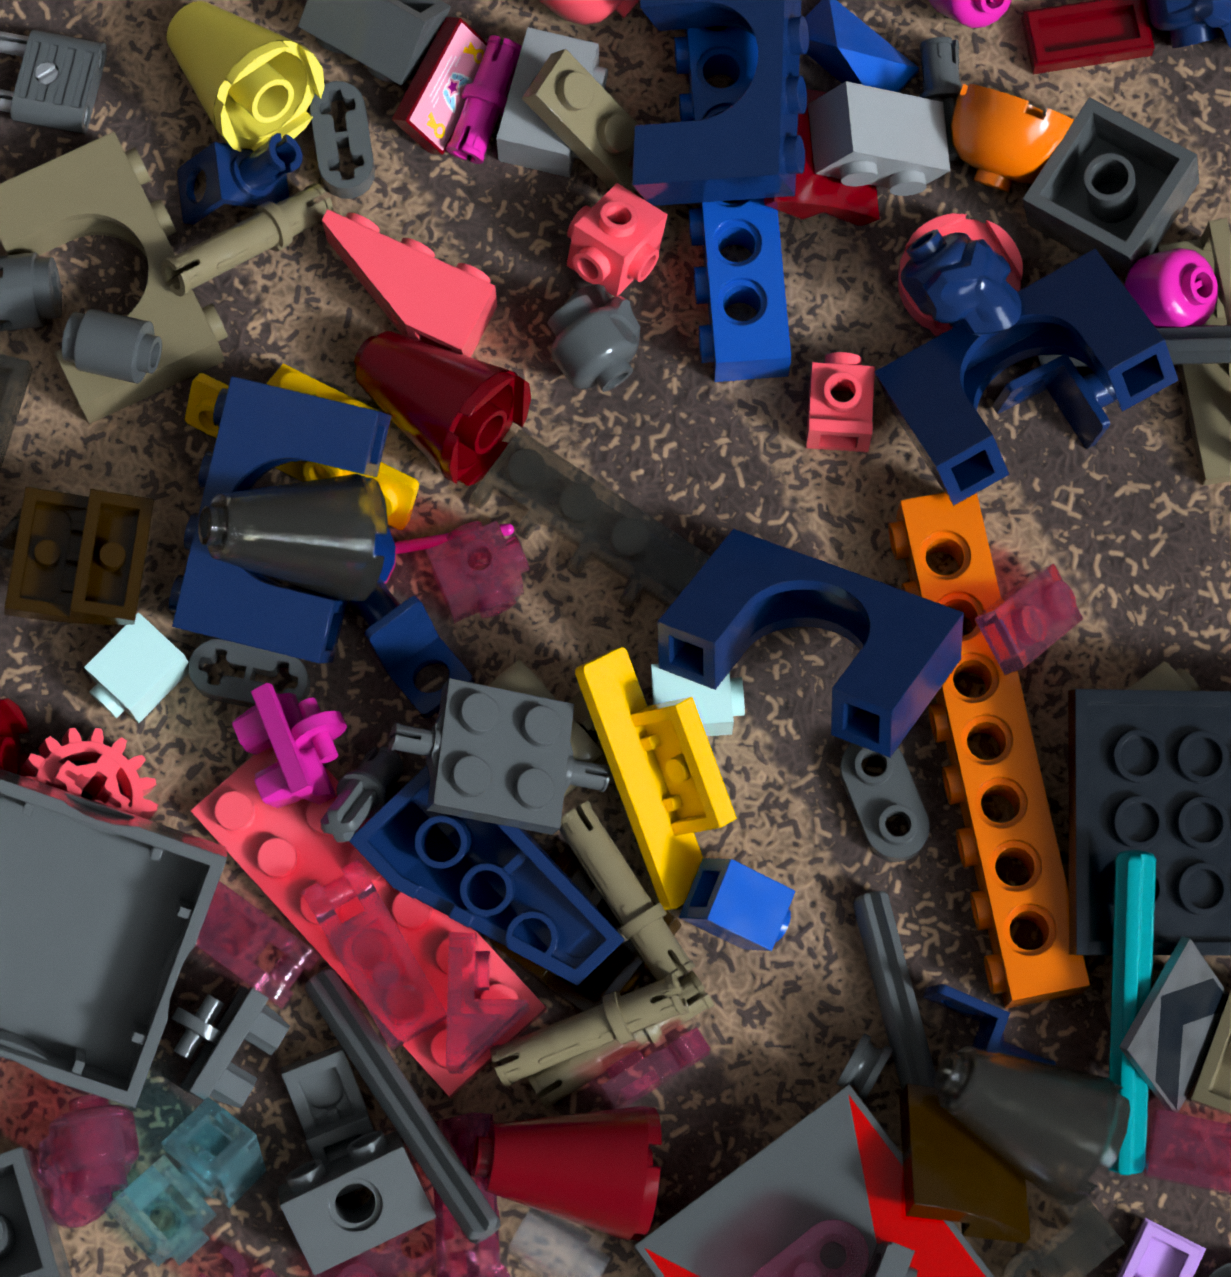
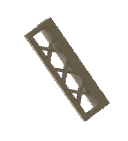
M1228 219L1208 221L1201 239L1158 245L1155 253L1183 248L1194 250L1207 260L1217 280L1218 299L1214 313L1201 326L1231 325V233ZM1231 363L1177 364L1202 486L1231 482Z

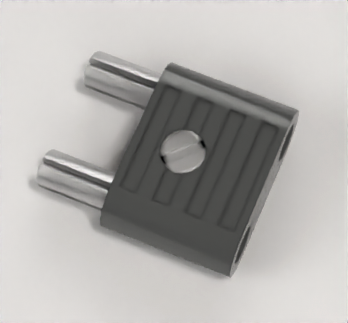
M32 30L29 36L0 31V53L23 57L14 92L0 89V111L10 112L11 118L15 122L85 135L88 131L106 62V44L104 42L40 30Z

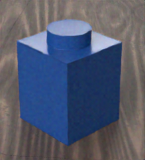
M702 858L679 918L739 948L772 951L775 943L783 937L791 919L789 907L796 891L733 859Z

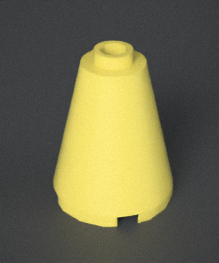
M196 1L184 6L172 18L167 30V43L218 134L232 149L241 152V149H252L255 151L277 133H281V138L287 134L294 139L308 126L313 116L307 110L315 94L320 99L322 98L324 76L322 66L314 54L305 46L205 1Z

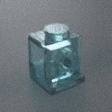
M207 1097L161 1143L163 1150L180 1162L181 1167L177 1172L183 1182L194 1193L202 1198L209 1196L219 1199L229 1208L266 1172L257 1135L210 1097Z
M165 1155L159 1158L103 1209L111 1220L113 1218L116 1219L157 1267L170 1257L179 1266L183 1264L210 1239L202 1228L217 1215ZM156 1209L167 1211L172 1218L170 1230L161 1232L150 1220L151 1211Z

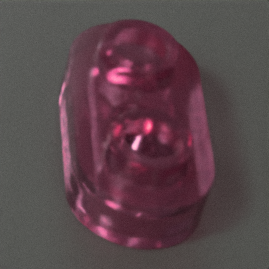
M842 1220L822 1221L776 1255L752 1277H861L868 1263L867 1243L861 1232L848 1222ZM835 1243L843 1248L845 1262L840 1268L830 1269L821 1262L820 1250L825 1244Z

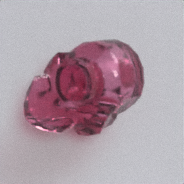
M94 1094L77 1097L68 1101L69 1112L54 1119L49 1126V1135L39 1142L37 1182L40 1188L51 1190L49 1210L53 1219L63 1228L72 1229L87 1225L110 1210L113 1206L112 1193L128 1187L127 1175L132 1167L131 1165L139 1158L140 1151L133 1112L127 1107L109 1105V1099Z

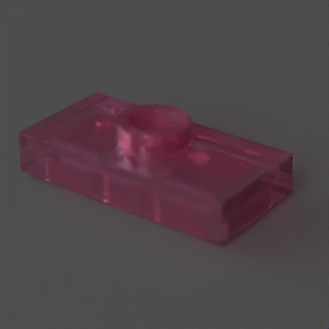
M1160 1109L1154 1112L1143 1176L1231 1195V1124Z

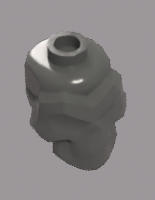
M594 284L583 287L575 292L566 304L548 320L547 325L556 336L551 346V357L573 387L583 390L598 385L603 392H606L621 384L632 374L633 368L629 362L637 353L641 327L632 312L630 301L622 296L610 299L605 286Z

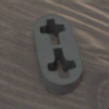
M332 81L324 84L322 98L320 99L315 94L310 104L318 168L324 187L332 195L343 199H353L369 190L375 179V165L367 112L363 96L354 85L344 81ZM343 101L345 108L350 110L345 115L347 131H335L331 114H327L332 110L331 102ZM350 147L352 161L354 165L360 167L354 169V178L342 180L340 172L335 171V169L340 167L338 149Z
M212 639L197 647L189 660V674L194 686L203 696L214 701L251 708L256 705L251 691L265 684L254 681L256 674L276 677L280 668H288L291 679L298 683L295 689L287 688L283 693L295 694L299 703L307 699L310 693V678L306 668L295 657L223 639ZM218 655H226L229 666L234 670L243 671L245 674L244 678L229 675L223 676L219 685H211V678L202 669L204 664H215Z

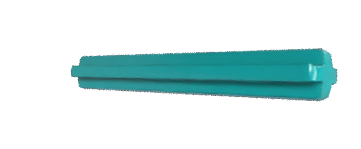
M1142 850L1122 851L1115 858L1106 1165L1110 1171L1120 1175L1142 1173L1146 1167L1149 1086L1119 1047L1152 990L1156 858L1154 854Z

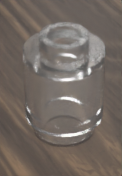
M530 1208L507 1250L508 1254L520 1260L519 1268L535 1277H602L611 1259L610 1256L601 1252L606 1238L583 1225L534 1208Z

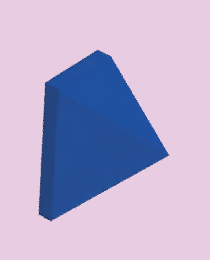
M821 0L805 17L809 32L807 55L841 83L848 81L900 92L919 72L920 68L837 0Z

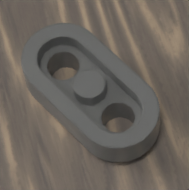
M851 743L842 757L840 777L868 847L875 855L890 862H902L913 858L925 845L930 825L902 752L897 748L891 758ZM869 757H876L884 763L885 772L878 777L868 776L862 769V761ZM892 816H900L907 821L909 832L904 836H893L887 831L885 821Z

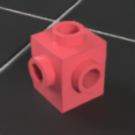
M616 183L592 208L586 205L574 216L567 231V237L571 239L566 266L577 272L585 281L591 284L603 285L608 293L615 297L619 296L634 279L638 282L646 279L656 265L668 214Z

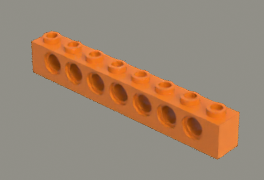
M945 492L901 500L896 515L897 522L888 523L889 540L894 559H905L910 582L902 583L901 589L964 612L973 628L972 632L962 636L961 660L936 693L937 704L929 705L928 710L934 740L936 743L946 741L951 762L950 766L942 767L946 796L950 805L960 803L965 828L956 829L960 859L964 868L974 866L979 891L970 892L974 922L978 931L988 929L993 954L984 956L985 972L992 995L1002 993L1005 1009L1082 994L1090 986L1083 955L1069 954V891L978 495L976 493L954 506ZM935 552L950 554L957 561L959 570L950 575L937 574L928 566L926 557ZM963 672L974 673L982 678L987 692L977 698L966 697L957 691L953 678ZM977 733H985L992 736L999 744L1000 755L991 760L977 758L969 750L967 738ZM989 795L1005 797L1014 808V818L1004 823L990 820L982 810L981 800ZM1003 857L1019 859L1028 870V882L1020 886H1011L1004 883L996 873V861ZM1021 919L1034 922L1042 932V946L1035 950H1025L1018 947L1010 936V924Z

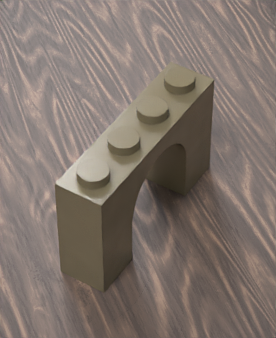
M115 132L0 183V240L8 255L33 252L41 255L80 237L105 235L130 243L148 260L149 270L145 291L136 307L127 316L152 322L155 336H159L162 340L160 361L153 374L146 373L143 380L136 384L79 371L75 363L67 362L63 359L62 349L54 352L89 424L224 362L225 359L218 342L228 337L212 303L201 308L193 290H190L189 293L181 297L175 295L169 287L179 281L178 276L167 282L164 281L160 267L161 261L175 256L167 237L177 232L162 200L158 199L149 203L141 185L150 182L151 179L137 149L134 147L124 152Z

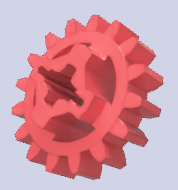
M69 728L62 737V745L49 736L38 748L41 756L31 753L21 767L28 775L25 776L26 778L81 796L82 790L86 791L92 796L91 800L144 819H150L157 811L158 804L143 797L150 793L157 785L155 778H140L137 773L146 761L144 756L139 755L128 760L122 754L127 740L121 737L111 747L103 744L104 736L100 728H95L87 741L81 740V736L76 728ZM71 761L91 762V764L76 766ZM118 783L120 784L124 795L120 793Z

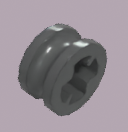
M864 1033L836 1084L842 1088L849 1084L855 1086L859 1093L858 1096L866 1100L893 1049L887 1045L883 1048L874 1047L871 1043V1036Z

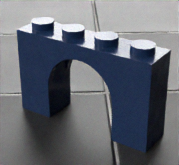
M640 0V8L658 31L730 26L740 28L754 35L758 46V63L753 80L743 96L726 111L711 118L697 121L635 125L632 185L647 202L654 206L795 196L796 174H802L805 168L804 143L802 137L797 135L798 114H804L807 108L806 84L803 76H799L800 55L807 54L809 47L807 22L805 17L801 16L802 0Z
M1096 248L1018 291L1022 312L1017 323L1010 328L993 334L975 336L970 335L965 326L961 324L874 372L892 412L953 506L1010 475L994 436L978 414L977 408L980 398L989 383L1011 365L1034 356L1063 355L1067 353L1069 357L1083 362L1095 373L1122 412L1179 381L1165 339Z
M231 376L229 388L221 389L214 407L213 423L219 426L214 451L208 450L205 453L200 466L198 483L199 487L205 488L199 513H192L184 534V548L190 550L185 574H179L176 577L170 593L169 609L171 612H175L172 627L315 663H333L348 601L288 587L262 574L249 559L243 546L240 532L241 511L253 485L264 474L286 463L298 461L314 462L377 477L392 415Z
M733 528L657 621L659 669L716 690L746 650L758 639L769 633L792 627H814L835 632L854 643L860 651L832 687L831 735L891 758L961 660L964 612Z

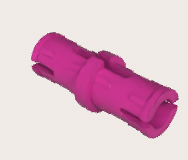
M496 35L488 37L487 47L472 84H466L463 89L461 98L466 99L452 138L446 147V150L451 155L463 160H467L468 155H471L470 161L475 164H482L484 162V155L498 118L503 116L507 95L522 48L521 45L507 38H504L503 45H500L501 38Z

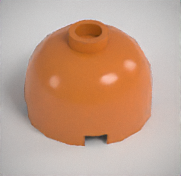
M963 83L954 106L950 125L952 144L959 158L977 169L974 181L1009 192L1012 181L1030 184L1035 181L1056 147L1064 138L1074 119L1049 108L1044 116V111L1029 105L1028 100L975 84H969L968 86Z

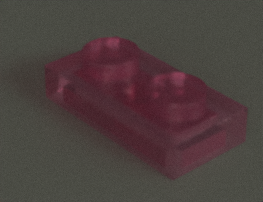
M1053 563L1034 571L974 619L1004 675L1025 668L1082 621L1083 617L1077 608L1076 598L1072 589L1063 581Z

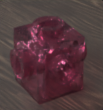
M480 521L462 525L447 535V542L426 550L430 569L454 623L477 613H480L481 618H489L501 614L516 604L515 597L524 594L521 574L530 570L526 556L516 535L505 539L497 521L485 526Z

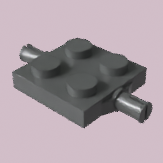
M449 678L442 685L439 716L431 730L394 722L389 738L392 739L389 741V750L422 755L427 758L426 764L430 775L427 811L553 835L561 826L564 794L569 785L605 792L610 777H606L610 774L609 765H601L573 758L570 742L574 712L573 703Z

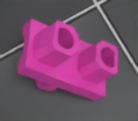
M265 683L252 690L251 694L256 705L236 718L232 725L239 743L246 752L258 755L272 746L278 762L255 774L254 781L262 801L265 804L280 808L302 799L321 805L334 798L336 794L323 763L331 762L339 756L333 740L340 737L347 728L341 712H321L316 698H307L299 703L296 695L293 693H275L273 685L270 683Z

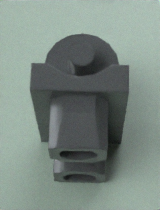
M240 985L215 1028L211 1025L224 1006V1003L207 994L195 1016L178 1007L171 1019L186 1028L173 1051L190 1061L202 1040H206L179 1087L204 1101H207L210 1097L216 1101L241 1108L253 1090L257 1078L231 1062L243 1040L264 1053L272 1055L279 1047L290 1025L273 1009L265 1005L269 999L267 996L250 987L248 989Z

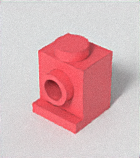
M847 352L827 354L824 363L812 362L806 448L856 452L869 451L873 430L875 366L862 365V358L859 355ZM831 390L852 392L854 397L847 402H839L832 397Z

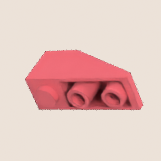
M327 209L322 218V223L328 243L400 333L404 336L471 357L498 306L495 285L490 283V278L484 272L471 265L458 263L454 267L436 259L434 252L430 248L414 239L402 238L401 242L385 236L379 233L380 229L375 223L359 214L349 212L344 217Z

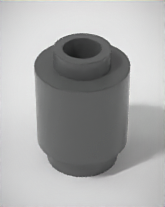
M89 309L86 314L81 312L72 313L65 326L62 339L63 359L67 362L75 363L77 370L136 384L143 380L146 373L153 374L155 372L162 352V340L159 336H155L152 322L97 309Z

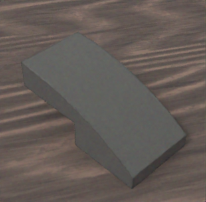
M341 1044L281 1067L282 1077L305 1132L306 1142L313 1160L320 1159L325 1165L348 1154L346 1148L354 1140L375 1131L350 1062ZM361 1184L347 1185L340 1190L336 1198L365 1186Z

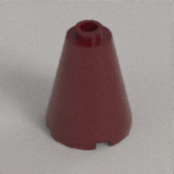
M385 331L378 336L369 337L363 342L356 353L354 365L356 367L355 377L357 383L386 414L392 415L391 420L446 479L453 481L457 485L458 481L466 486L474 485L489 475L512 447L511 444L502 441L512 423L514 422L522 428L528 416L531 401L529 383L511 370L392 331Z
M634 1106L492 1123L487 1137H476L472 1157V1176L483 1177V1189L485 1192L626 1241L640 1242L642 1240L641 1234L647 1235L656 1207L661 1167L653 1166V1153L649 1144L662 1145L660 1116L655 1107Z

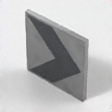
M1184 936L1180 938L1119 1046L1167 1112L1176 1116L1202 1071L1229 997L1228 992L1192 940Z

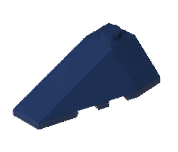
M427 765L361 827L349 841L393 888L448 915L449 918L480 932L506 946L509 950L577 986L625 941V938L526 830L427 811L430 775Z

